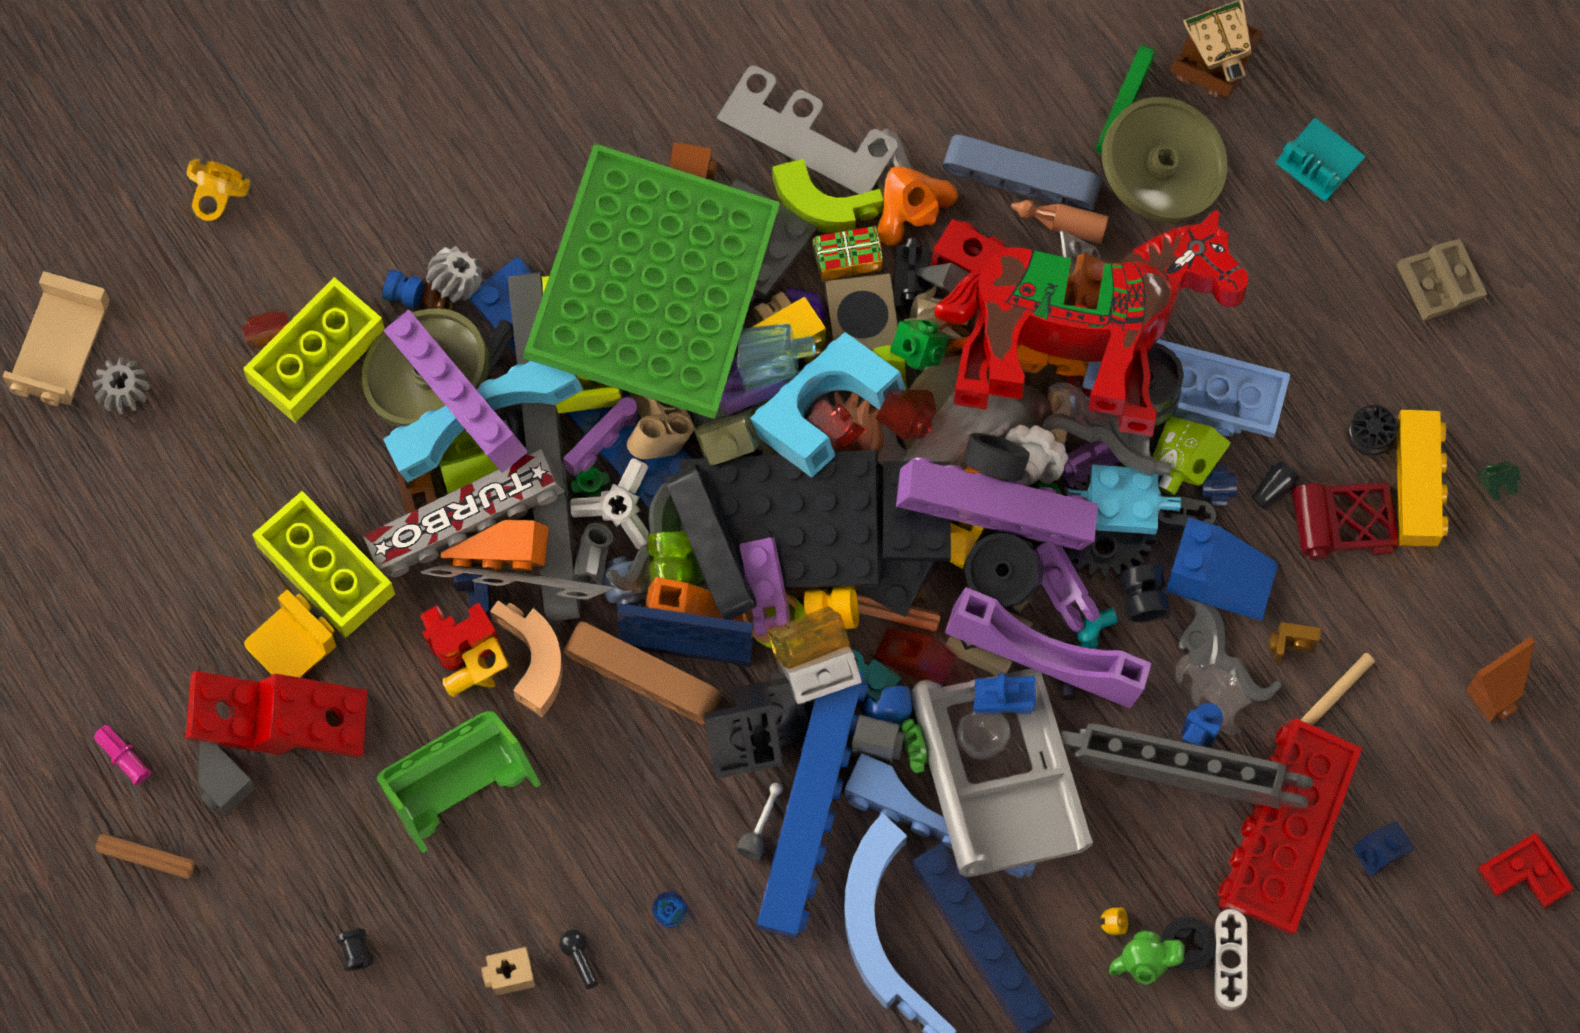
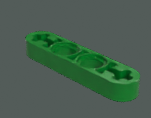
M1140 45L1101 133L1095 150L1096 153L1102 155L1105 134L1113 120L1125 108L1136 102L1156 53L1155 49Z

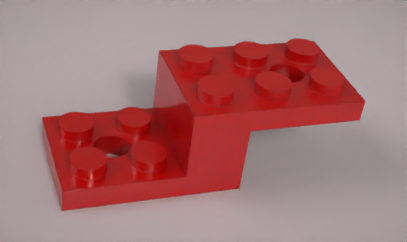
M194 671L191 673L186 739L281 755L295 747L358 758L363 755L368 690L277 673L257 682ZM217 702H222L228 707L229 716L227 719H223L217 714ZM327 710L336 713L338 717V725L336 727L328 724L326 720Z

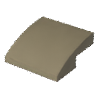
M1461 239L1434 245L1428 252L1403 258L1396 264L1423 321L1465 307L1487 295Z

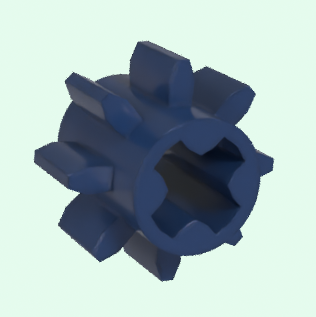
M1215 465L1203 484H1201L1202 498H1209L1212 506H1227L1228 497H1236V473H1228L1227 465Z

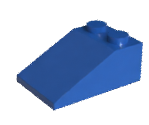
M1188 517L1165 592L1262 621L1279 563L1221 527Z

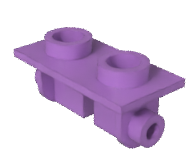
M1102 441L1089 442L1067 454L1068 460L1064 465L1062 475L1072 489L1076 480L1081 483L1086 481L1087 476L1090 475L1092 465L1115 466L1121 461L1118 460L1106 443Z

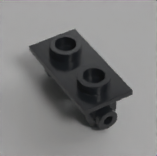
M915 238L907 239L905 245H896L894 305L896 307H911L917 295L927 292V281L917 275L919 268L928 267L929 246H921L919 240Z

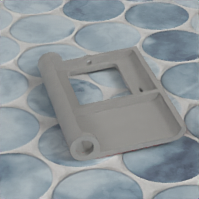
M1032 668L1007 674V678H1036L1035 711L1031 714H1019L1016 712L1032 770L1028 773L978 784H971L967 781L947 708L951 705L975 700V680L942 687L941 684L932 680H923L918 682L911 690L913 709L922 732L929 766L958 869L962 876H977L1081 853L1091 847L1093 843L1042 673Z

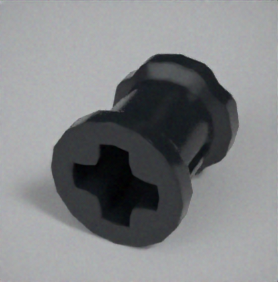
M365 929L346 931L336 937L337 944L342 946L346 961L343 967L347 972L364 969L374 963L373 957L369 956L364 937L367 935Z

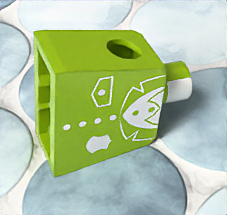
M1171 416L1165 424L1152 456L1156 461L1171 463L1170 475H1163L1158 484L1159 490L1167 495L1175 496L1182 482L1196 486L1203 484L1231 442L1212 426Z

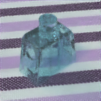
M787 323L743 328L738 344L737 365L745 390L756 389L795 377L798 374V359L816 355L815 343L812 336L795 339L792 327Z

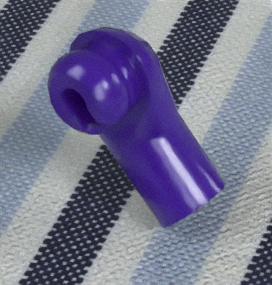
M788 287L786 296L791 304L805 297L821 322L825 320L826 308L818 294Z

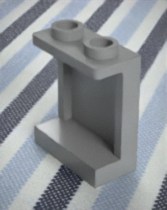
M837 629L797 641L787 647L773 650L779 671L784 673L789 680L797 704L862 683L853 652Z

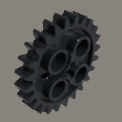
M1090 475L1087 476L1085 486L1076 480L1074 482V490L1087 491L1090 485ZM1065 488V489H1064V492H1063V495H1064V496H1067V490H1068L1069 488ZM1100 531L1095 536V541L1082 550L1062 547L1071 563H1077V574L1086 568L1088 569L1089 579L1097 571L1100 572L1102 581H1105L1108 572H1112L1113 576L1119 579L1121 568L1124 570L1133 568L1132 562L1137 566H1141L1144 561L1141 555H1150L1152 549L1147 544H1154L1156 536L1143 533ZM1106 544L1111 548L1112 553L1107 555L1100 554L1095 546Z

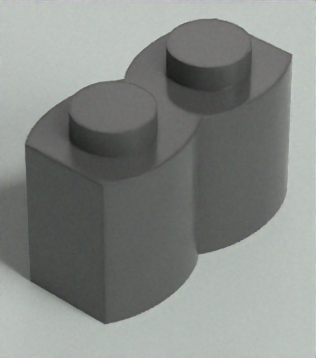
M860 715L852 743V756L859 757L862 753L892 765L893 759L900 760L905 733L899 732V724Z

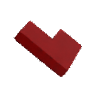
M1536 832L1478 868L1496 897L1526 881L1544 909L1574 890Z

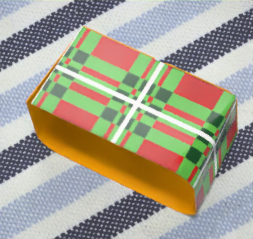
M876 226L820 235L813 239L812 247L821 282L882 270L883 260L879 228L876 229Z

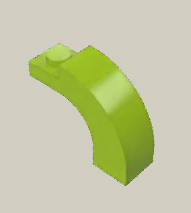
M804 159L773 166V182L782 205L801 219L815 225L819 232L832 234L855 230L856 219L862 221L871 220L880 213H883L884 200L880 189L845 198L831 197L820 192L813 185Z

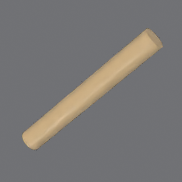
M1364 653L1301 720L1314 726L1375 662L1373 657L1368 653Z

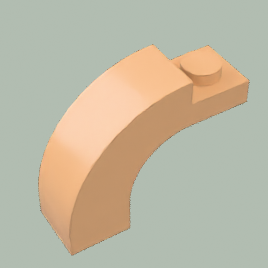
M497 601L490 610L492 621L522 640L531 652L529 668L513 690L515 700L543 718L554 702L562 681V657L557 637L547 620L535 609H532L528 616L523 618L525 614L515 605L508 603L505 606Z

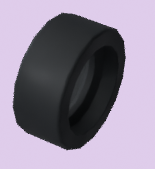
M973 433L969 436L963 454V462L983 474L1003 480L1018 481L1023 478L1030 453L1022 446L1007 439L985 433Z

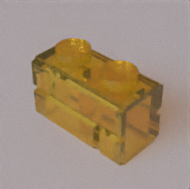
M829 606L787 622L784 627L780 625L767 630L776 661L781 665L783 664L787 669L849 645V639L841 615Z

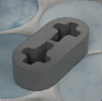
M1164 495V497H1180V496ZM1181 497L1180 511L1172 510L1177 513H1172L1170 518H1165L1163 511H1159L1158 514L1159 526L1184 531L1188 517L1197 520L1196 517L1188 515H1197L1198 510L1204 511V517L1209 518L1204 520L1205 523L1213 525L1216 519V511L1209 502Z

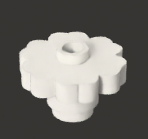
M1018 425L1016 428L1010 429L1005 439L1022 446L1030 453L1023 478L1018 481H1022L1025 483V486H1029L1038 480L1045 484L1058 480L1064 471L1068 455L1065 452V446L1054 441L1053 433L1039 426H1033L1029 429L1024 425Z

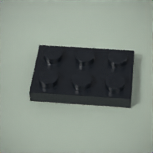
M883 461V561L950 562L951 520L896 507L900 468L910 461ZM933 461V464L947 466L950 465V462Z

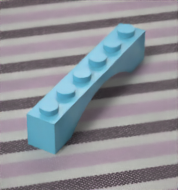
M530 361L526 364L522 363L513 366L507 374L497 379L483 382L476 390L495 411L502 407L520 403L556 405L584 389L577 375ZM444 406L438 410L424 413L418 421L408 426L397 427L383 440L399 473L408 483L436 468L444 452L465 428L447 406Z

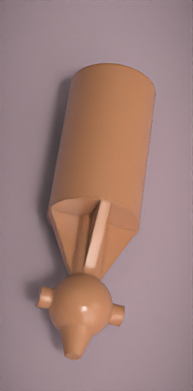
M1024 200L1021 203H1012L1011 208L1018 212L1021 218L1031 219L1036 217L1053 232L1060 233V231H1065L1079 239L1102 244L1109 216L1061 203L1036 207L1034 202Z

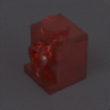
M826 399L819 401L813 407L812 413L806 418L808 422L829 437L832 447L839 452L846 451L866 431L862 425L852 420V415L842 405L838 403L835 407Z

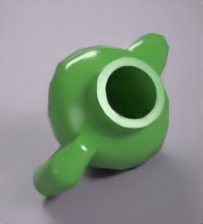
M1139 932L1122 950V955L1111 962L1109 973L1116 976L1128 971L1139 983H1153L1155 979L1162 976L1168 970V967L1179 965L1184 961V944L1179 940H1167L1162 943L1160 936L1154 932Z

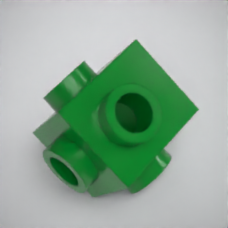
M929 320L900 321L890 351L907 360L906 364L914 369L924 370L925 367L940 366L941 360L946 353L949 335L940 331L938 325Z

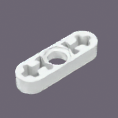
M1227 909L1219 914L1214 925L1216 944L1214 952V996L1221 1008L1235 1010L1243 1004L1247 996V921L1241 912ZM1228 918H1233L1234 924L1240 926L1233 933V942L1240 941L1241 945L1236 943L1221 945V940L1224 942L1228 940V929L1221 925L1225 924ZM1225 951L1236 952L1240 957V965L1233 969L1225 967L1222 964L1221 955ZM1221 974L1225 976L1241 975V979L1235 977L1233 980L1234 991L1240 993L1233 1002L1228 1001L1227 995H1222L1221 991H1226L1228 987V977L1221 978Z

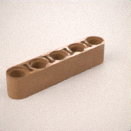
M585 622L577 624L563 649V653L572 660L702 725H706L703 713L715 711L723 697V694L710 684Z

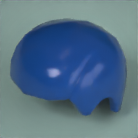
M908 686L885 688L882 690V695L878 702H874L871 697H868L866 704L861 706L862 715L901 725L904 720L910 718L913 711L910 688Z

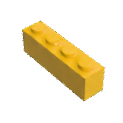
M1400 410L1396 419L1398 429L1396 433L1399 545L1438 547L1442 537L1447 536L1448 517L1442 516V504L1447 503L1448 495L1447 485L1442 484V473H1446L1447 455L1446 453H1441V442H1445L1446 423L1441 422L1440 411Z

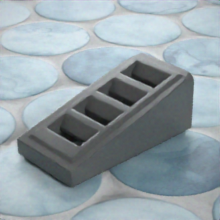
M953 263L922 267L917 272V275L948 293H951L957 284L970 274Z

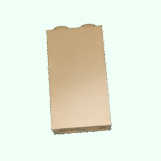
M43 271L39 281L43 294L13 372L4 371L2 377L9 390L16 395L28 397L31 394L40 397V400L49 405L59 406V403L70 406L110 300L104 288Z

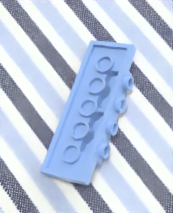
M1160 339L1156 341V343L1163 344L1172 350L1181 361L1184 378L1178 409L1172 416L1213 426L1223 436H1233L1234 432L1240 434L1241 430L1274 438L1290 378L1289 373ZM1089 362L1083 388L1093 389L1102 362Z

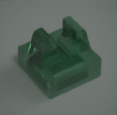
M1504 461L1477 470L1479 482L1483 484L1490 498L1500 500L1498 490L1504 484L1510 495L1517 494L1518 480L1521 479L1518 466L1509 461Z

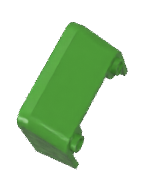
M492 711L483 712L386 767L377 777V781L422 854L428 851L422 839L431 836L436 831V827L440 822L437 814L494 781L499 786L514 787L520 784L524 777H527L535 788L541 785L518 740L495 712Z

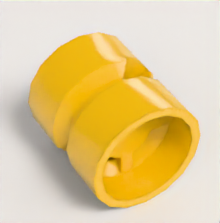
M834 587L831 594L827 589H806L804 612L807 615L806 624L809 632L826 631L831 628L832 624H834L837 630L857 629L859 624V606L855 587Z

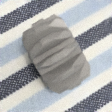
M456 246L452 249L444 247L428 263L426 279L432 282L431 290H438L441 293V298L449 296L453 303L459 299L465 302L478 290L482 282L481 274L483 269L477 266L478 259H471L468 256V250L462 253Z
M120 357L117 365L114 366L111 361L107 360L105 363L107 370L97 369L96 375L99 380L93 381L92 384L94 390L98 391L95 395L97 401L100 403L104 402V407L109 412L116 407L118 413L123 414L125 406H129L132 411H136L135 401L145 402L146 396L143 392L150 389L149 382L145 380L147 377L146 371L138 369V364L134 360L126 365L124 358ZM123 382L125 387L119 389L117 385Z

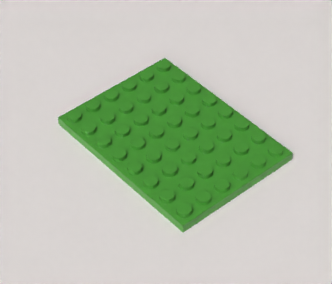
M594 143L523 358L715 419L780 202Z

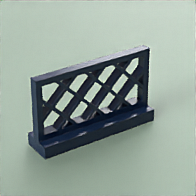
M621 603L618 605L619 639L640 650L750 666L755 639L753 636V623Z

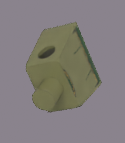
M753 406L693 427L704 458L707 459L710 466L756 450L762 440L757 437L751 421V417L755 414Z

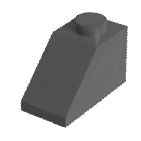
M200 742L198 785L203 792L200 799L211 811L214 812L218 808L226 815L255 787L251 779L217 744Z

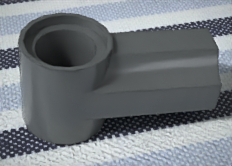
M591 523L586 527L575 548L576 561L572 581L602 585L608 549L613 541V534L607 526L601 523Z

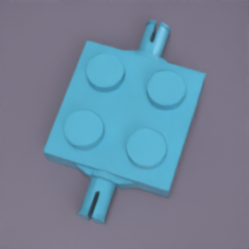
M1092 465L1088 490H1067V496L1080 495L1085 497L1086 501L1098 504L1096 530L1156 534L1159 511H1180L1181 497L1161 496L1158 488V474L1149 476L1129 467Z

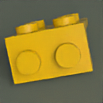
M287 589L278 597L281 608L245 640L244 646L271 675L277 673L302 678L337 647L332 635L335 630L322 616L317 620L309 612L312 606L301 594L294 596Z

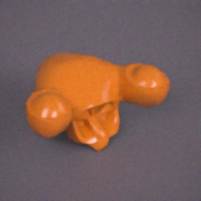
M897 166L891 168L885 182L883 214L878 226L880 240L887 246L898 245L903 240L905 232L903 222L905 221L910 222L914 226L934 224L939 214V207L946 209L956 203L958 199L957 188L948 180L935 179L908 167Z

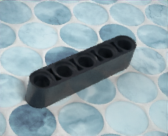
M695 463L667 477L666 484L722 617L731 620L756 608V598L700 467Z

